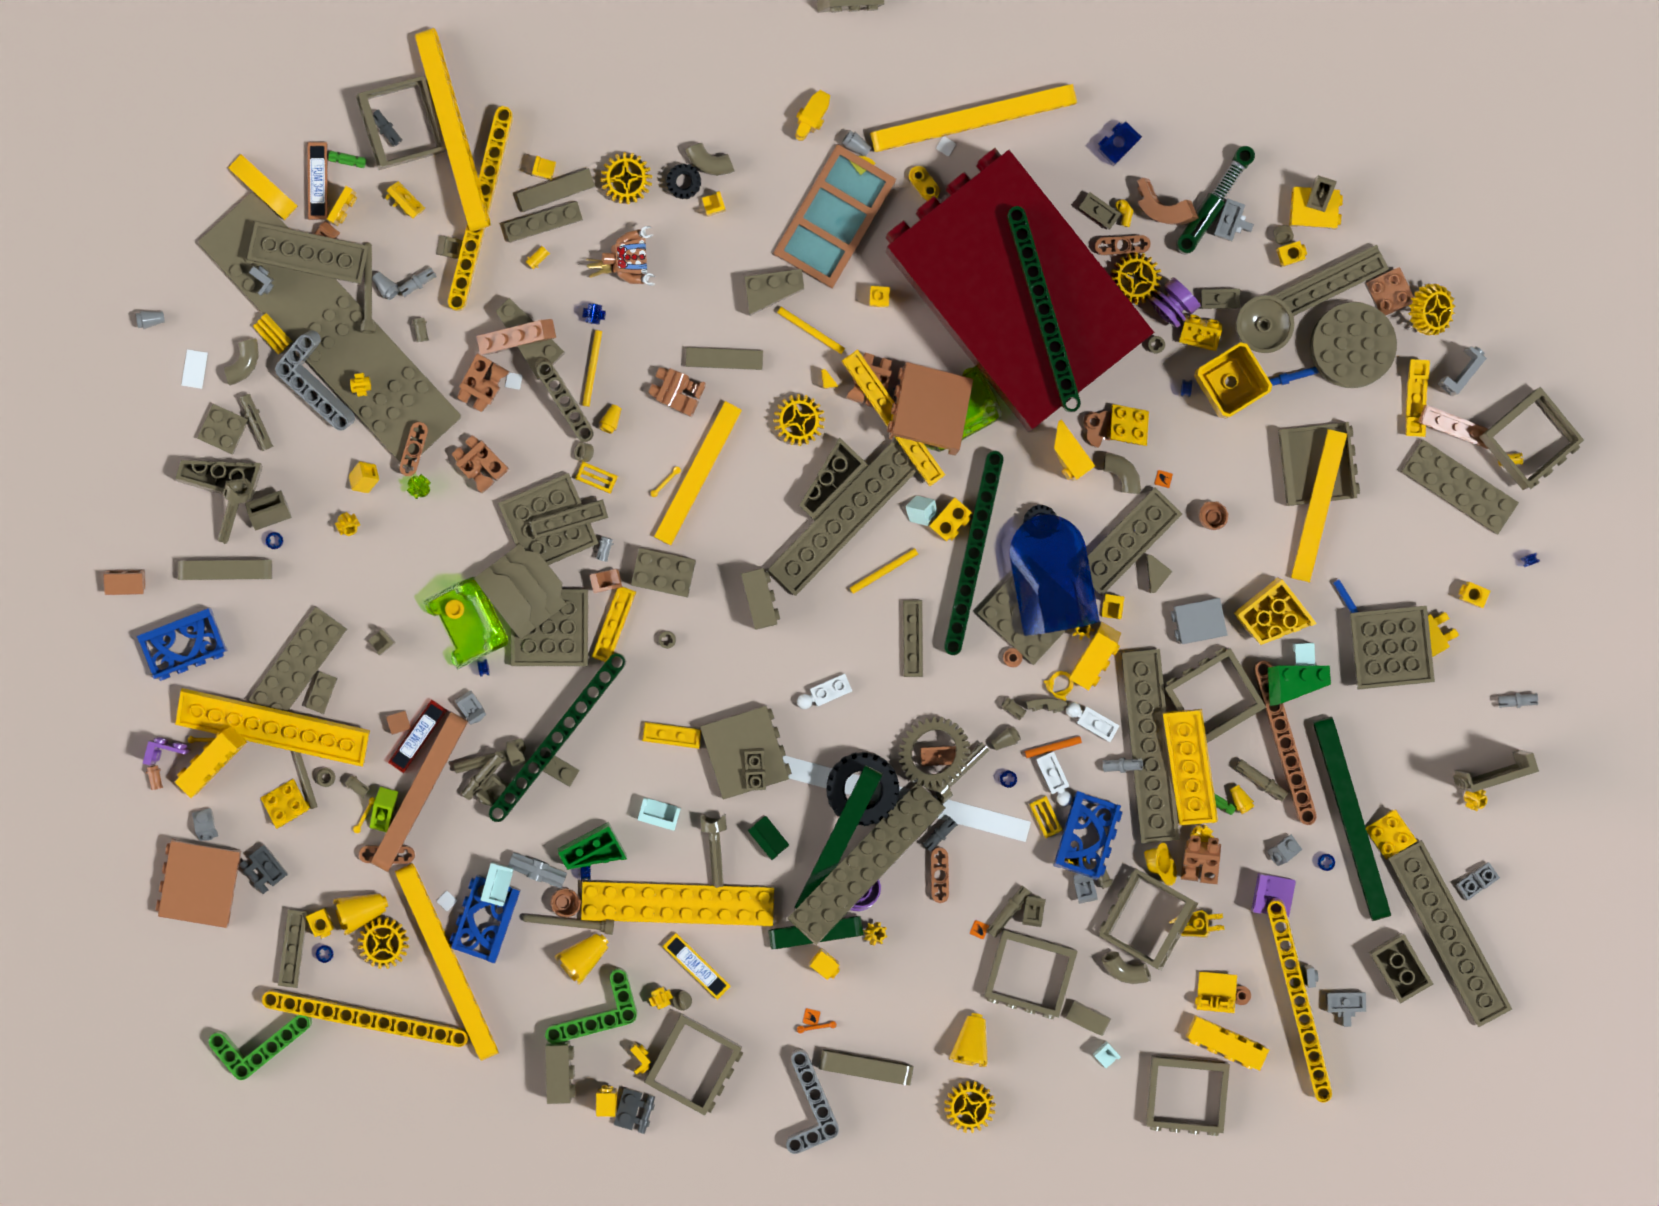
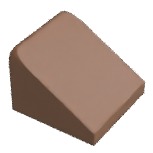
M325 221L314 234L336 239L340 232Z
M406 710L386 716L392 735L411 729Z

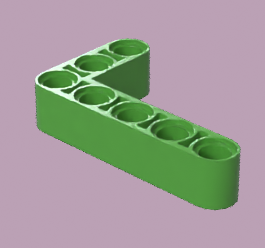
M616 968L610 975L617 1008L553 1024L545 1032L546 1040L552 1044L633 1023L637 1017V1009L627 972L622 968ZM615 973H622L624 980L616 982L613 977ZM621 991H626L629 994V999L622 1001L619 999L618 994ZM631 1010L634 1013V1017L626 1019L623 1016V1012ZM606 1015H613L615 1022L607 1024L605 1022ZM592 1019L596 1021V1028L589 1029L586 1026L587 1020ZM570 1024H574L577 1026L578 1032L571 1034L568 1032L567 1027ZM556 1029L559 1032V1037L556 1039L551 1038L549 1031Z
M297 1015L246 1057L228 1035L222 1031H217L211 1035L209 1045L236 1079L245 1080L309 1029L312 1025V1018ZM303 1017L307 1020L306 1027L299 1026V1018ZM284 1030L292 1032L291 1039L284 1038ZM215 1036H220L223 1039L222 1045L215 1044ZM269 1042L277 1044L276 1051L269 1050ZM227 1051L234 1052V1060L227 1059ZM254 1054L262 1056L261 1063L254 1062ZM245 1066L247 1068V1075L239 1074L238 1067Z

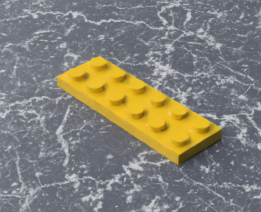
M1202 709L1164 712L1163 718L1179 825L1215 823L1218 821Z

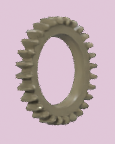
M933 717L932 722L925 718L924 725L921 721H918V728L912 725L913 732L906 731L909 738L902 737L906 744L899 745L904 750L899 752L898 755L903 758L899 760V763L904 765L901 769L906 772L905 775L911 778L913 783L917 782V785L920 787L924 784L926 789H929L930 785H932L933 789H937L938 783L944 788L945 781L951 785V778L958 781L956 774H964L961 768H968L964 761H970L966 754L971 753V750L966 748L970 746V742L965 741L968 739V736L963 734L964 730L959 728L957 723L952 724L950 719L945 722L943 717L939 721L936 717ZM929 731H944L952 737L956 745V755L953 763L945 771L938 774H927L920 771L912 760V750L916 741Z

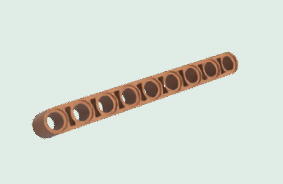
M1258 661L1255 663L1253 671L1262 701L1266 706V715L1296 815L1301 823L1311 825L1316 821L1317 814L1284 704H1279L1276 711L1270 710L1269 693L1264 691V685L1269 682L1268 670L1264 675L1258 672V667L1261 664H1265L1267 668L1272 666L1267 661ZM1278 719H1282L1284 722V727L1280 730L1275 728V722ZM1284 737H1287L1290 741L1289 746L1286 748H1282L1280 745V741ZM1289 756L1295 758V763L1292 766L1286 764V758ZM1295 774L1301 777L1297 785L1291 782V778ZM1303 792L1306 795V800L1303 803H1299L1297 795ZM1305 811H1310L1312 814L1309 821H1304L1302 818Z
M453 712L449 714L377 849L371 864L386 872L390 870L468 723L466 719Z

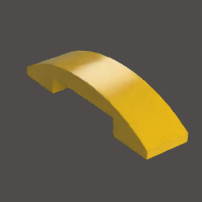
M242 154L228 167L284 220L298 207Z
M1410 359L1406 396V436H1426V426L1418 422L1427 400L1430 360Z

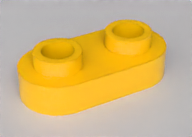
M913 167L909 172V180L922 198L926 201L933 196L937 198L940 189L924 167ZM917 172H920L922 174L921 179H917L915 177V174ZM927 188H933L934 193L928 194Z

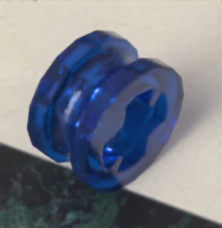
M1182 379L1180 396L1187 395L1191 397L1192 380L1186 382L1185 379Z
M272 532L266 537V544L271 549H278L283 545L284 540L280 533ZM272 535H274V537H276L277 535L280 538L278 540V546H275V544L274 546H272L270 544V542L272 541L270 537Z
M1537 552L1520 558L1521 561H1524V567L1540 562V559L1536 558Z
M487 658L484 661L477 660L480 677H483L484 674L490 676Z
M1006 770L1000 775V782L1004 787L1011 788L1017 783V776L1013 771ZM1007 774H1012L1011 777H1014V781H1010L1008 785L1005 784L1006 781H1003V777H1007Z
M1323 854L1318 859V866L1323 871H1330L1335 866V859L1330 854ZM1324 857H1329L1328 860L1331 859L1332 861L1328 868H1324L1325 865H1321V861L1325 859Z
M591 866L581 867V881L585 879L591 881Z
M327 945L319 947L316 951L317 959L323 963L331 961L334 956L332 948ZM321 949L329 950L330 954L328 955L330 957L328 959L320 957L319 954H322L320 953Z

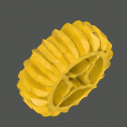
M623 152V158L620 159L619 154H616L617 161L614 162L612 158H609L612 165L609 166L605 163L604 167L608 171H601V174L606 175V178H601L600 181L607 182L602 188L603 190L610 189L606 195L610 196L613 193V201L620 197L619 204H622L623 199H626V203L629 205L630 198H633V201L637 203V195L643 199L644 196L641 192L649 193L645 185L652 186V183L647 181V179H652V175H646L651 169L650 167L643 168L647 164L646 161H643L641 164L639 163L641 156L634 160V153H631L630 158H627L626 152ZM628 163L637 166L642 174H632L629 171ZM623 164L622 172L619 175L611 176L613 170L618 165ZM625 169L627 174L632 176V179L628 180V188H626L624 180L621 181V178L625 176ZM642 180L640 187L630 193L631 184ZM611 182L623 184L625 194L616 191L612 187Z
M1137 252L1134 253L1133 259L1130 254H1127V261L1123 257L1120 258L1122 265L1117 262L1114 264L1118 270H1111L1112 274H1116V277L1111 278L1113 281H1116L1117 286L1128 297L1130 302L1134 299V304L1137 305L1140 298L1144 304L1146 303L1145 296L1150 299L1152 297L1150 292L1155 295L1158 292L1154 287H1161L1160 283H1156V280H1162V276H1156L1157 273L1161 272V269L1154 270L1158 263L1155 262L1151 265L1149 262L1152 260V257L1145 261L1144 253L1140 259ZM1138 263L1134 272L1122 271L1128 264ZM1143 265L1150 271L1152 280L1143 276ZM1138 272V278L1142 281H1138L1137 284L1134 285V279H1132L1129 276H1135V274ZM1121 277L1129 281V292L1122 286ZM1138 285L1150 286L1146 292L1134 294Z
M1425 284V286L1419 287V291L1414 292L1415 297L1410 298L1412 304L1408 305L1411 308L1408 314L1412 317L1409 321L1413 323L1412 327L1417 329L1419 333L1429 336L1439 335V333L1445 332V328H1450L1449 322L1453 321L1451 317L1453 314H1456L1453 312V308L1456 305L1452 304L1455 298L1451 296V292L1446 287L1439 284Z
M797 394V400L794 401L791 395L789 396L791 402L788 403L786 399L782 400L785 404L784 407L778 404L777 407L781 410V413L774 412V415L779 416V419H773V422H779L780 425L774 428L775 430H782L778 434L779 437L783 434L786 435L784 442L791 438V445H794L795 440H798V446L802 445L801 440H805V444L808 445L809 437L812 441L816 440L813 436L814 433L818 436L821 435L817 428L824 429V426L819 424V421H825V418H819V415L823 414L824 411L820 410L817 412L816 409L820 407V404L818 403L813 406L814 398L807 402V395L804 396V400H800V394ZM797 404L805 405L813 412L802 414ZM789 407H792L793 418L783 423L784 413ZM795 411H797L800 417L805 418L809 416V418L805 419V422L802 421L803 430L798 423L789 424L796 419ZM815 418L814 428L807 434L805 423ZM796 426L799 428L802 436L792 435L785 428Z
M381 917L377 918L378 924L374 920L370 921L372 927L365 924L364 928L367 932L360 931L364 938L357 939L358 942H363V945L358 946V949H364L360 956L362 957L366 954L368 957L364 961L367 963L370 959L373 960L371 963L372 967L377 962L378 969L382 968L383 963H385L386 969H389V962L395 967L397 965L395 959L402 962L403 958L400 954L407 955L403 948H409L408 944H404V941H408L409 937L402 936L407 933V930L400 932L399 929L402 927V924L400 923L395 927V919L389 924V917L385 918L384 923H382ZM388 928L391 932L387 935H381L375 929ZM370 935L373 937L376 943V946L372 951H370L368 946V938ZM395 935H397L399 941L397 951L394 950L391 944V940ZM390 936L386 943L388 947L385 948L383 946L377 950L381 943L379 939L382 938L384 940V938L386 939ZM380 951H386L392 957L379 958L375 955Z
M966 1081V1087L964 1088L962 1083H958L960 1089L957 1090L955 1087H952L955 1094L948 1093L947 1096L951 1100L944 1101L945 1104L950 1105V1107H945L944 1111L951 1112L946 1115V1118L950 1119L953 1117L950 1124L954 1125L957 1122V1130L964 1126V1133L967 1132L968 1127H970L971 1133H974V1127L976 1126L981 1131L980 1124L987 1127L988 1124L985 1120H993L989 1113L995 1114V1110L990 1109V1107H995L996 1103L989 1101L993 1100L994 1096H987L990 1092L989 1089L982 1091L984 1088L983 1084L976 1088V1081L973 1082L972 1087H970L969 1081ZM967 1092L978 1093L983 1098L972 1100ZM962 1095L963 1105L954 1110L955 1101ZM966 1098L971 1105L975 1104V1107H973L974 1115H972L969 1109L965 1110V1107H967ZM986 1103L985 1112L978 1119L976 1111ZM968 1114L973 1122L963 1121L957 1116Z

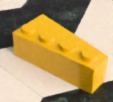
M232 726L227 729L223 727L215 735L216 738L212 742L209 741L203 747L204 751L200 755L197 754L190 761L191 765L187 769L184 767L177 774L179 778L175 783L190 798L197 795L247 743Z

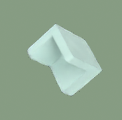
M915 496L905 506L909 521L928 526L939 515L934 499Z
M1314 643L1293 644L1296 666H1315Z
M1107 1041L1093 1053L1094 1057L1105 1068L1110 1066L1116 1059L1119 1060L1121 1058Z

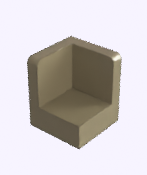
M381 628L377 634L368 640L376 649L378 655H382L396 643L384 628Z

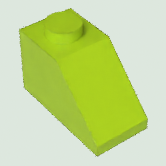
M383 787L379 788L369 828L383 832L388 831L394 814L398 791Z

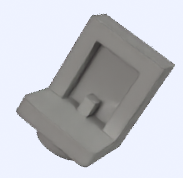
M253 266L249 273L264 284L258 294L261 296L264 293L268 295L274 287L272 284L274 279L268 275L269 271L264 267Z
M472 691L455 700L470 725L481 721L486 715L483 706Z
M211 808L192 813L195 833L200 841H209L218 837Z
M1291 834L1267 852L1272 861L1277 866H1280L1290 861L1302 851V848Z
M1081 874L1073 876L1079 904L1098 900L1093 878Z
M1311 965L1301 966L1305 985L1308 988L1316 987V982L1319 980L1318 971L1314 970V967ZM1294 977L1293 984L1298 986L1301 981Z

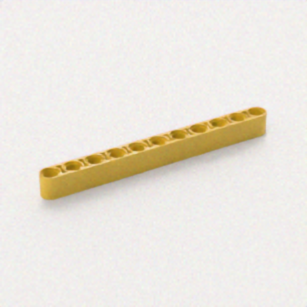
M431 28L416 33L415 38L469 229L471 232L491 226L439 36L436 29Z
M1070 84L870 133L874 152H880L1075 105L1078 102L1074 86Z
M506 106L499 107L495 112L479 174L480 186L487 185L490 187V193L483 195L488 214L490 213L513 121V113ZM502 111L509 113V118L505 121L499 119V114ZM497 130L504 131L505 134L502 139L494 137ZM494 148L500 150V154L496 158L490 157V151ZM488 167L495 168V174L491 177L485 175V170ZM468 223L448 298V305L454 311H462L466 307L486 229L483 228L479 232L474 233L469 229ZM474 241L476 243L474 251L466 249L468 242ZM464 260L471 261L472 266L470 269H462V262ZM461 278L467 281V285L463 289L457 287V281ZM460 297L462 299L460 307L452 305L454 298Z
M411 863L396 870L395 873L479 1059L483 1061L498 1054L499 1051L457 957L453 949H451L452 946L415 865Z
M1273 898L1268 903V915L1316 1099L1319 1102L1326 1103L1332 1097V1087L1284 902L1279 898ZM1272 904H1280L1282 909L1279 912H1273L1271 910ZM1278 922H1283L1286 924V929L1279 931L1275 925ZM1287 940L1291 943V947L1283 949L1280 943ZM1293 959L1296 965L1289 968L1285 965V961ZM1296 977L1301 982L1298 986H1293L1290 984V980ZM1297 996H1302L1305 998V1002L1297 1004L1294 999ZM1306 1014L1310 1017V1020L1307 1023H1303L1299 1020V1017ZM1312 1033L1315 1038L1312 1041H1306L1304 1035ZM1315 1051L1320 1056L1318 1059L1313 1060L1308 1056L1309 1053ZM1316 1070H1322L1324 1076L1316 1078L1313 1073ZM1325 1088L1329 1091V1094L1327 1096H1320L1318 1091Z
M269 990L262 997V1004L268 1009L434 1043L462 1047L469 1039L467 1031L463 1028L308 996ZM267 995H274L276 1003L270 1004L267 1001ZM287 998L295 1001L293 1008H289L286 1005ZM306 1002L313 1004L314 1010L312 1012L305 1010L304 1005ZM324 1006H330L332 1008V1015L328 1016L324 1014ZM349 1010L352 1014L351 1019H344L342 1011ZM362 1014L370 1016L371 1020L369 1023L361 1021ZM380 1018H387L389 1020V1026H381ZM399 1022H406L408 1030H400L398 1027ZM419 1025L425 1026L427 1033L424 1035L419 1034L417 1027ZM443 1029L446 1032V1037L443 1039L438 1038L436 1030ZM462 1033L465 1037L464 1042H457L455 1034Z

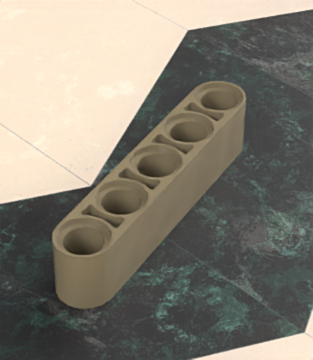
M547 358L538 359L535 363L537 374L575 435L582 442L590 441L594 436L591 424L552 362ZM547 364L549 369L546 372H541L539 370L541 365ZM557 380L559 385L556 388H552L549 386L551 381ZM563 396L569 397V401L565 404L559 402ZM578 412L579 417L572 420L569 418L571 413ZM588 428L589 432L587 435H580V430Z
M272 560L178 561V580L272 579Z
M822 1049L818 1069L890 1083L911 1085L914 1066Z

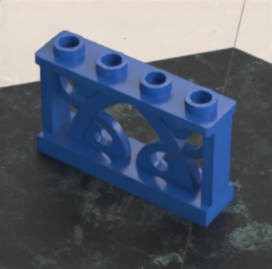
M211 608L137 636L153 679L159 678L162 681L170 678V673L177 671V674L188 671V666L195 664V667L206 664V659L213 657V660L224 657L223 653L227 652V648ZM208 618L213 633H205L204 619ZM193 626V632L197 631V634H189L187 628ZM177 629L188 638H196L195 644L188 656L179 655L169 650L176 640L175 630ZM167 635L171 638V641L167 646H164L163 644L167 642L163 640V637ZM204 637H212L216 640L217 645L213 651L206 650V645L211 643L203 641ZM149 640L159 650L153 657L147 645ZM199 650L202 654H204V656L194 659L197 656ZM161 654L165 655L161 660V664L164 661L169 663L166 669H159L156 666V660ZM174 660L183 662V664L174 667Z
M1077 791L1073 798L1053 866L1095 880L1099 879L1100 876L1103 877L1106 870V865L1103 864L1105 858H1109L1112 847H1109L1110 841L1115 839L1117 829H1114L1116 821L1120 822L1122 817L1121 805ZM1082 801H1086L1098 806L1092 812L1089 808L1082 804ZM1103 808L1108 809L1111 813L1110 820L1105 821L1103 819L1105 814H1101L1097 818V811ZM1079 817H1083L1084 820L1086 817L1089 818L1085 824L1078 822ZM1092 822L1100 840L1093 846L1083 850L1081 839L1073 831L1074 829H1084ZM1109 826L1106 834L1103 827ZM1072 841H1076L1078 843L1079 851H1076L1077 846L1075 848L1071 847ZM1103 847L1101 854L1099 856V854H1097L1096 851ZM1086 856L1088 864H1090V859L1094 858L1096 860V867L1094 869H1087L1083 865L1082 858ZM1078 858L1079 867L1066 863L1064 860Z
M477 875L476 878H472L468 887V889H471L469 897L465 896L462 904L465 910L463 915L459 914L456 925L459 927L457 933H452L449 943L452 944L451 949L495 964L521 889L509 886L508 892H511L510 897L506 896L504 906L497 905V908H503V912L497 914L495 904L481 901L482 896L478 895V888L485 885L486 878ZM473 898H475L479 903L471 907ZM491 905L492 915L501 922L500 926H489L481 933L475 923L473 914ZM466 918H467V921H468V924H469V927H470V928H464V929H463L464 924H465V921H466ZM489 930H492L495 933V936L493 938H490L489 934L486 938L484 937V935ZM464 933L469 934L467 941L472 940L474 937H476L477 941L471 946H465L461 942V937ZM481 943L491 952L488 955L473 949Z

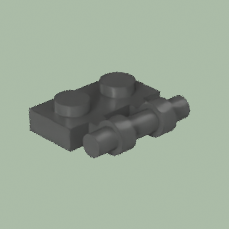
M265 844L249 856L253 862L250 866L245 860L239 864L243 869V874L251 879L255 889H259L262 894L269 890L265 886L267 881L274 886L288 875ZM258 868L264 877L260 879L253 870Z
M624 1087L614 1125L632 1130L634 1123L639 1124L638 1132L645 1134L646 1128L650 1124L651 1110H654L655 1104H653L655 1096L648 1095L647 1100L643 1101L641 1100L643 1092ZM638 1107L644 1108L642 1118L636 1117Z

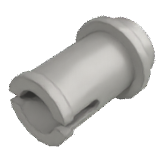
M602 536L601 540H599L600 546L596 559L608 562L611 545H614V543H612L613 539Z

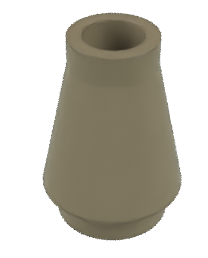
M1014 726L1011 728L1007 727L991 743L997 751L1018 744L1021 737Z

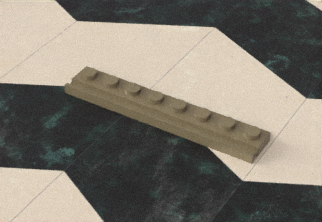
M1375 245L1273 296L1285 302L1293 316L1389 270L1378 246ZM1261 322V328L1266 329L1267 323Z

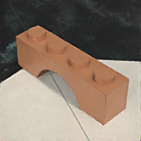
M546 319L479 335L476 338L480 355L506 351L521 345L556 338L553 319Z

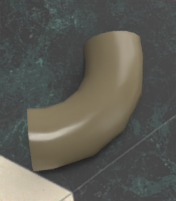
M703 143L685 149L692 164L703 173L719 176L735 172L728 154L718 157L712 156L706 151Z
M256 338L239 342L240 355L238 360L234 364L224 367L229 386L246 379L255 369L259 358Z
M1105 453L1104 472L1114 473L1120 478L1122 483L1121 492L1141 494L1140 476L1134 465L1123 456Z
M1117 951L1107 953L1101 959L1109 974L1121 982L1139 984L1151 981L1150 971L1146 963L1139 965L1127 964L1122 960Z

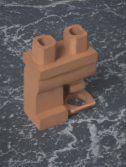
M865 352L863 358L887 391L892 373L890 371L892 361L882 358L880 366L876 367L872 365L875 355ZM853 379L852 381L855 382L854 388L848 392L846 399L863 404V391ZM866 399L865 405L873 407L870 401Z
M477 353L459 386L461 390L457 398L467 403L471 395L477 397L478 399L473 407L483 412L488 404L491 405L499 392L500 387L498 384L501 381L500 379L509 375L510 371ZM491 368L492 374L490 380H486L485 376Z
M659 367L655 377L664 380L663 385L659 387L652 384L648 393L655 397L658 402L693 417L699 401L682 394V391L686 389L692 392L695 398L700 400L706 383H694L689 380L688 375L671 368L668 370Z
M472 435L465 441L471 450L465 454L459 447L452 455L457 461L456 465L469 479L473 478L476 481L477 489L484 493L495 481L480 472L483 467L497 481L510 469L482 440L479 441Z
M1191 835L1190 839L1186 841L1181 880L1198 882V867L1202 865L1200 883L1217 885L1221 844H1219L1218 838L1211 837L1208 839V842H1201L1199 836ZM1210 873L1214 874L1215 876L1213 878H1207L1204 874Z

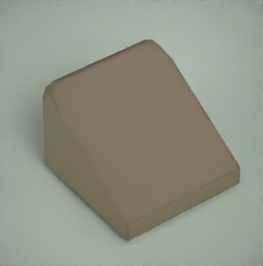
M440 236L436 254L458 259L463 240Z

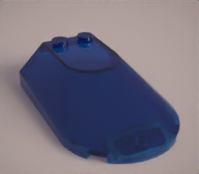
M1039 515L1024 522L1014 534L1009 549L1023 635L1051 633L1100 622L1086 545L1078 528L1067 519L1056 515Z

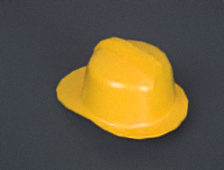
M1160 843L1157 848L1146 850L1144 856L1148 870L1160 875L1166 885H1173L1177 878V869L1167 845Z

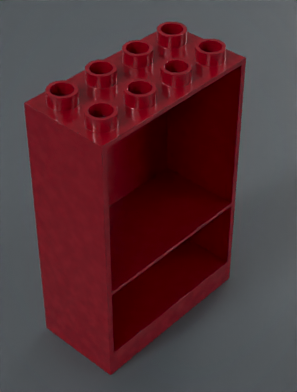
M994 148L977 162L976 167L980 173L970 179L966 172H963L947 185L946 191L950 196L940 203L933 196L920 206L915 213L920 220L911 228L903 220L891 229L885 237L890 243L885 253L1029 432L1062 407L1008 223L1007 215L1012 207H1022L1026 213L1078 393L1155 332L1013 153L1007 150L1001 155ZM1019 211L1011 213L1013 220H1021L1022 215ZM1022 229L1018 230L1017 237L1024 240L1027 238V232ZM1025 248L1022 250V255L1028 259L1032 257L1033 252L1031 249ZM1035 267L1028 268V275L1036 277L1038 276V270ZM1035 286L1033 293L1036 296H1041L1044 290L1041 286ZM1045 304L1040 305L1039 312L1042 315L1048 314V306ZM1047 323L1044 326V330L1046 333L1052 334L1055 327L1053 324ZM1052 342L1050 350L1052 352H1059L1060 345L1057 342ZM1063 361L1055 363V368L1058 371L1065 370L1066 365ZM1064 379L1061 381L1062 389L1069 390L1071 388L1069 380Z

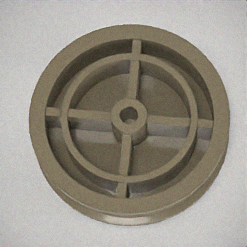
M1361 302L1344 303L1329 310L1316 323L1310 339L1311 357L1319 373L1329 382L1344 388H1360L1380 379L1391 367L1397 351L1396 334L1389 319L1377 308Z

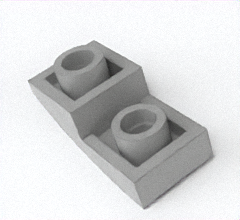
M1488 862L1466 876L1455 886L1465 901H1467L1481 890L1489 887L1500 877Z

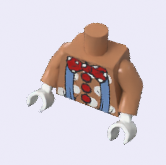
M650 226L625 233L616 240L615 245L611 246L612 253H602V264H612L613 273H617L619 278L629 284L646 283L649 286L655 285V283H649L648 280L650 277L656 276L651 273L647 274L645 238L653 236V234H646V229L652 228Z

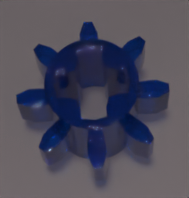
M588 303V308H583L582 317L586 318V323L600 325V321L605 320L606 311L602 310L603 305Z

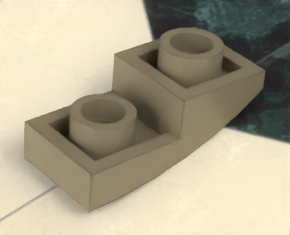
M1043 698L1025 701L1027 709L1032 708L1033 712L1043 709L1045 704L1048 711L1052 710L1053 713L1061 712L1064 710V706H1068L1067 702L1058 699Z
M747 749L744 751L747 791L766 790L764 749Z
M1077 1001L1073 1002L1066 1019L1101 1036L1104 1035L1111 1020L1108 1016L1097 1010H1092Z

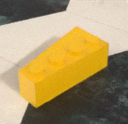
M1197 1015L1194 1016L1186 1034V1037L1190 1039V1043L1196 1046L1202 1044L1207 1047L1206 1050L1214 1054L1220 1052L1225 1055L1224 1058L1232 1062L1237 1060L1242 1063V1066L1251 1070L1254 1068L1260 1071L1269 1052L1265 1045Z

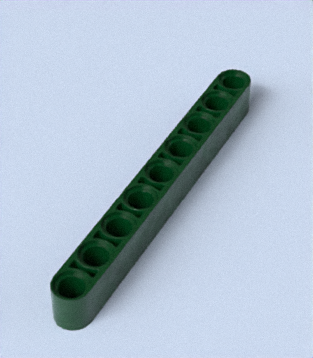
M867 765L863 768L797 900L795 909L837 867L883 773Z

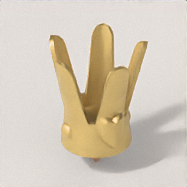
M586 259L589 261H599L588 264V268H602V270L590 274L589 278L603 273H611L612 264L603 265L602 260Z

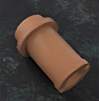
M158 765L147 767L146 774L149 776L151 790L163 788L159 772L161 768Z

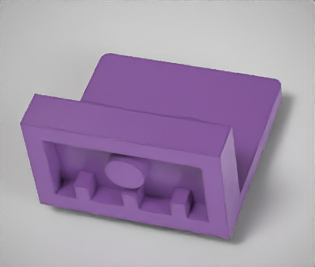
M157 737L154 740L148 741L143 764L153 765L160 761L162 750H159L160 748L181 754H188L191 749L186 748L187 744L179 742L169 744L167 739Z
M1258 873L1251 911L1259 914H1268L1267 907L1269 901L1273 898H1279L1284 902L1289 917L1296 881ZM1277 903L1271 906L1273 912H1279L1282 909L1281 905Z

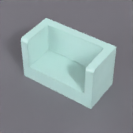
M644 797L638 821L675 831L681 807Z
M491 862L481 901L504 906L514 871L513 867Z

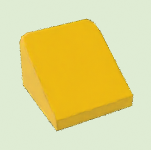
M822 369L823 388H837L838 385L826 369Z

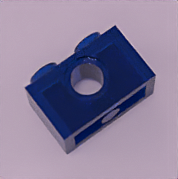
M1126 121L1123 124L1119 122L1112 129L1114 133L1109 138L1105 136L1098 143L1100 145L1098 151L1113 166L1142 138ZM1114 138H1121L1123 146L1116 147L1113 143Z

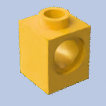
M1300 241L1276 249L1281 267L1306 259L1307 250L1304 244L1301 245ZM1291 248L1297 251L1295 259L1288 256V250Z
M871 286L869 307L888 308L890 287Z
M1466 582V584H1462L1458 594L1461 595L1459 599L1478 608H1484L1490 590L1472 582ZM1471 589H1475L1478 593L1477 598L1474 600L1469 597Z
M326 907L306 916L314 937L320 936L322 939L331 935L330 931L334 929ZM318 919L325 921V929H319L316 926Z

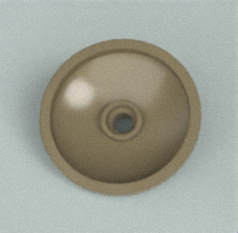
M1269 295L1257 296L1246 302L1240 309L1236 321L1237 333L1240 340L1247 344L1251 350L1258 353H1272L1283 348L1291 339L1294 331V317L1288 305L1279 298ZM1261 322L1267 323L1266 329L1261 328Z

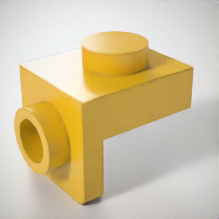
M636 1043L630 1048V1051L642 1063L634 1070V1073L637 1075L639 1072L643 1074L651 1067L649 1065L651 1059L647 1056L648 1050L642 1044L639 1046Z

